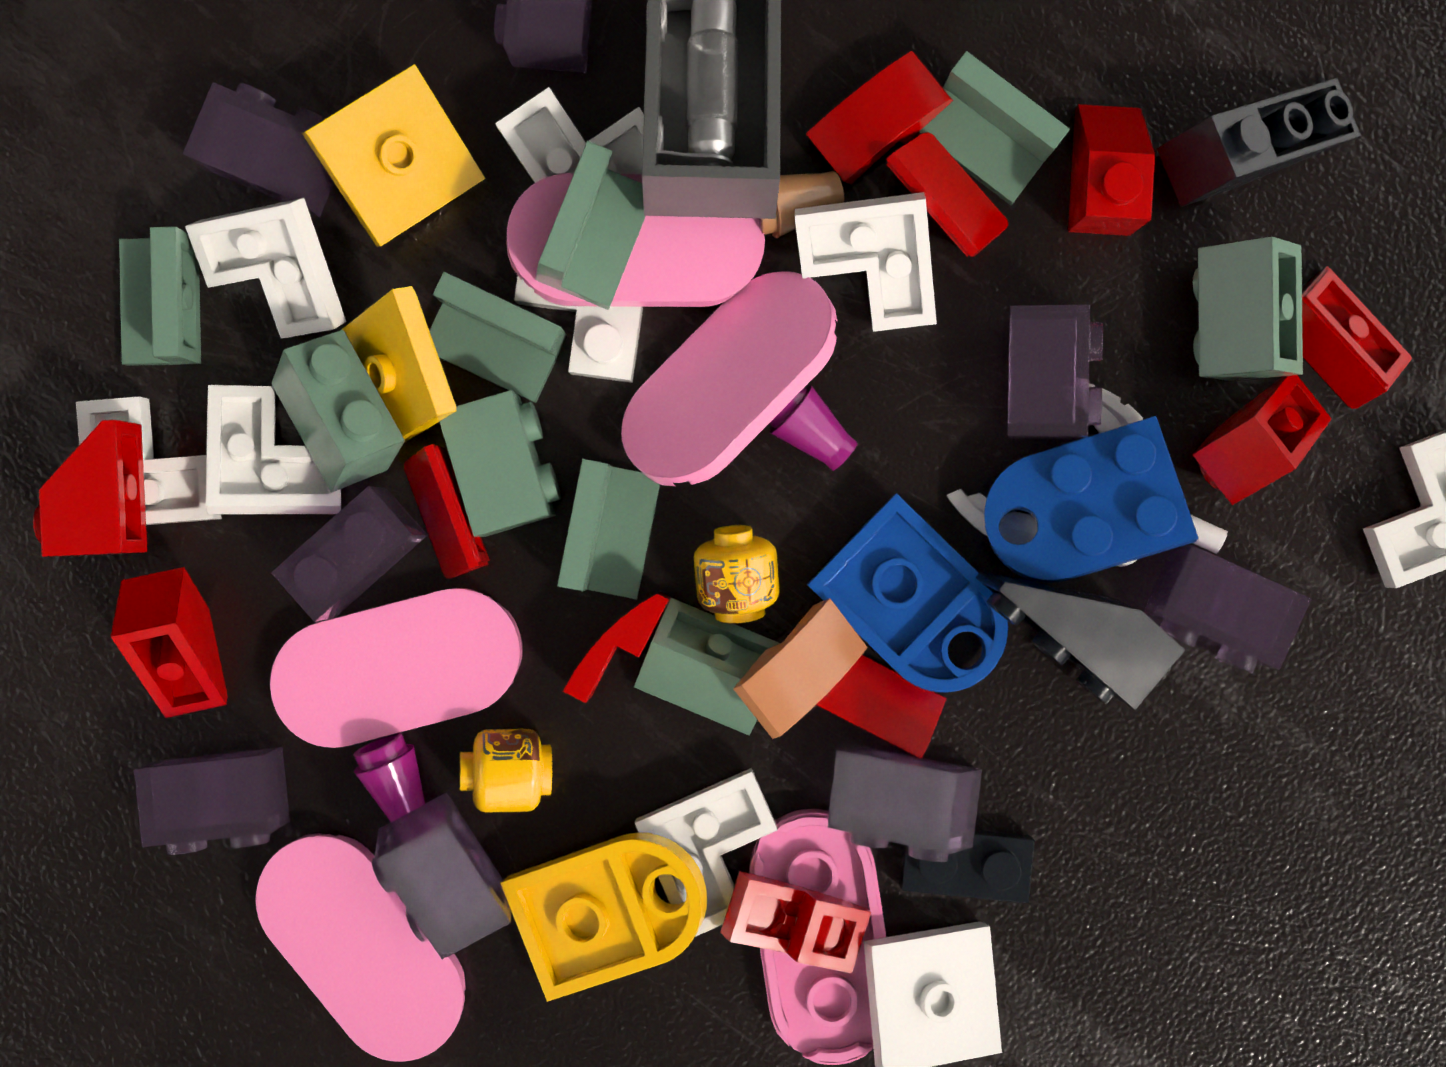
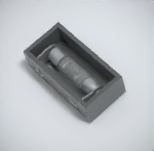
M648 0L642 156L644 216L776 219L780 184L781 0Z

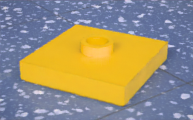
M415 64L302 133L376 247L386 244L486 179Z
M412 286L392 289L341 329L346 333L405 439L404 443L457 411L419 300Z

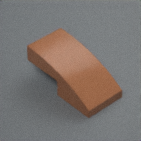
M829 598L813 605L782 643L766 649L733 689L771 738L774 739L782 736L806 715L842 679L868 647Z

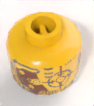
M731 525L717 528L714 530V539L701 544L695 551L694 568L697 598L705 610L715 613L717 621L723 623H746L764 617L765 609L773 605L779 597L778 564L775 546L765 538L753 536L752 527Z
M482 730L474 739L473 752H460V791H472L474 805L481 812H528L538 806L541 795H551V745H541L540 737L534 730Z

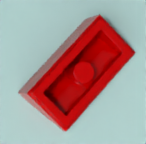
M929 132L922 133L893 152L886 159L888 161L886 165L912 194L924 192L927 212L967 257L979 254L1007 229L1009 225L1007 218L933 134Z
M1328 266L1302 287L1303 358L1346 405L1352 409H1357L1387 392L1411 361V355Z
M435 444L423 447L405 461L404 470L443 575L451 579L489 565L488 561L490 559L482 538L473 536L448 449Z
M861 655L842 679L816 705L922 759L947 698L934 691L917 687L897 672Z

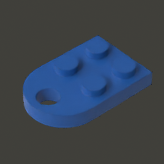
M1156 416L1045 450L1014 462L996 479L989 491L985 504V529L994 553L1011 571L1026 579L1037 582L1055 583L1071 580L1194 543L1199 539ZM1016 510L1031 514L1038 526L1035 537L1021 545L1009 543L1002 537L999 531L1002 518L1009 512Z
M897 493L806 584L823 601L830 598L853 627L854 631L899 675L913 685L928 691L955 692L977 684L996 667L1006 646L1008 621L987 604L986 601L993 593L976 579L979 573ZM961 632H972L981 642V656L970 667H956L948 656L949 643L955 635Z

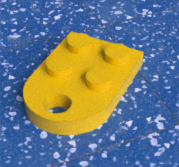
M652 833L622 835L511 874L500 883L547 1002L674 959L689 946L703 923L707 909L705 881L694 859L677 843ZM669 874L680 879L686 889V901L680 904H669L663 901L655 889L656 877Z

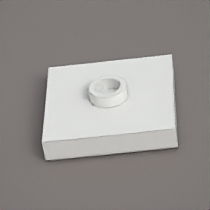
M979 921L863 941L875 1067H932L1002 1053L989 925Z

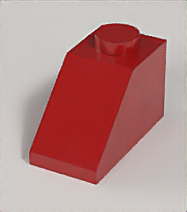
M1082 104L1076 106L1068 232L1131 236L1151 220L1155 152L1141 108Z
M1298 375L1282 376L1214 429L1193 453V456L1198 461L1205 480L1212 487L1220 490L1231 505H1234L1295 470L1332 418Z
M102 420L39 489V506L34 512L33 527L35 536L41 543L42 557L147 552L141 424L121 420Z
M185 567L122 580L111 638L164 717L168 718L227 705L228 694L210 610Z

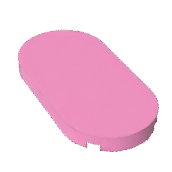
M562 173L546 177L531 185L519 197L511 211L506 236L509 261L519 278L523 279L529 287L534 289V293L548 302L563 306H597L535 280L538 262L574 173ZM621 174L642 183V174ZM646 216L611 306L705 307L727 301L746 287L761 264L765 247V237L761 230V219Z
M773 272L750 280L746 287L723 302L650 376L629 402L623 417L621 434L623 446L630 461L647 478L665 486H675L673 483H683L686 481L693 485L706 481L721 472L823 369L833 354L837 339L834 333L837 316L832 302L822 287L809 277L802 279V274Z
M468 588L441 590L326 620L303 628L283 645L274 661L271 672L270 690L272 701L282 722L296 736L308 743L331 748L350 746L472 714L495 703L513 683L522 660L521 634L510 612L500 603L495 602L489 596L483 595V593Z
M801 809L785 814L775 820L778 830L759 838L753 848L749 873L804 887L865 907L871 911L863 941L885 938L886 931L876 866L870 847L861 832L844 817L821 809ZM863 941L852 973L797 963L787 953L760 948L769 1011L774 1028L788 1046L790 1044L794 1050L801 1052L803 1057L813 1062L824 1065L846 1064L866 1056L873 1049Z
M322 833L307 834L290 842L269 860L262 871L257 885L256 910L265 934L347 1035L362 1050L380 1059L400 1062L419 1059L437 1050L455 1030L464 1008L465 976L456 955L377 858L363 844L346 836L321 835Z

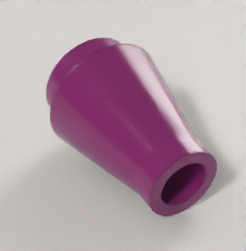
M812 385L804 387L769 423L772 426L769 431L770 434L823 462L832 471L841 466L857 446V441L845 431Z
M402 733L378 738L359 748L353 754L358 764V767L354 770L355 775L390 820L395 833L414 829L430 818L425 805L414 745L406 744Z

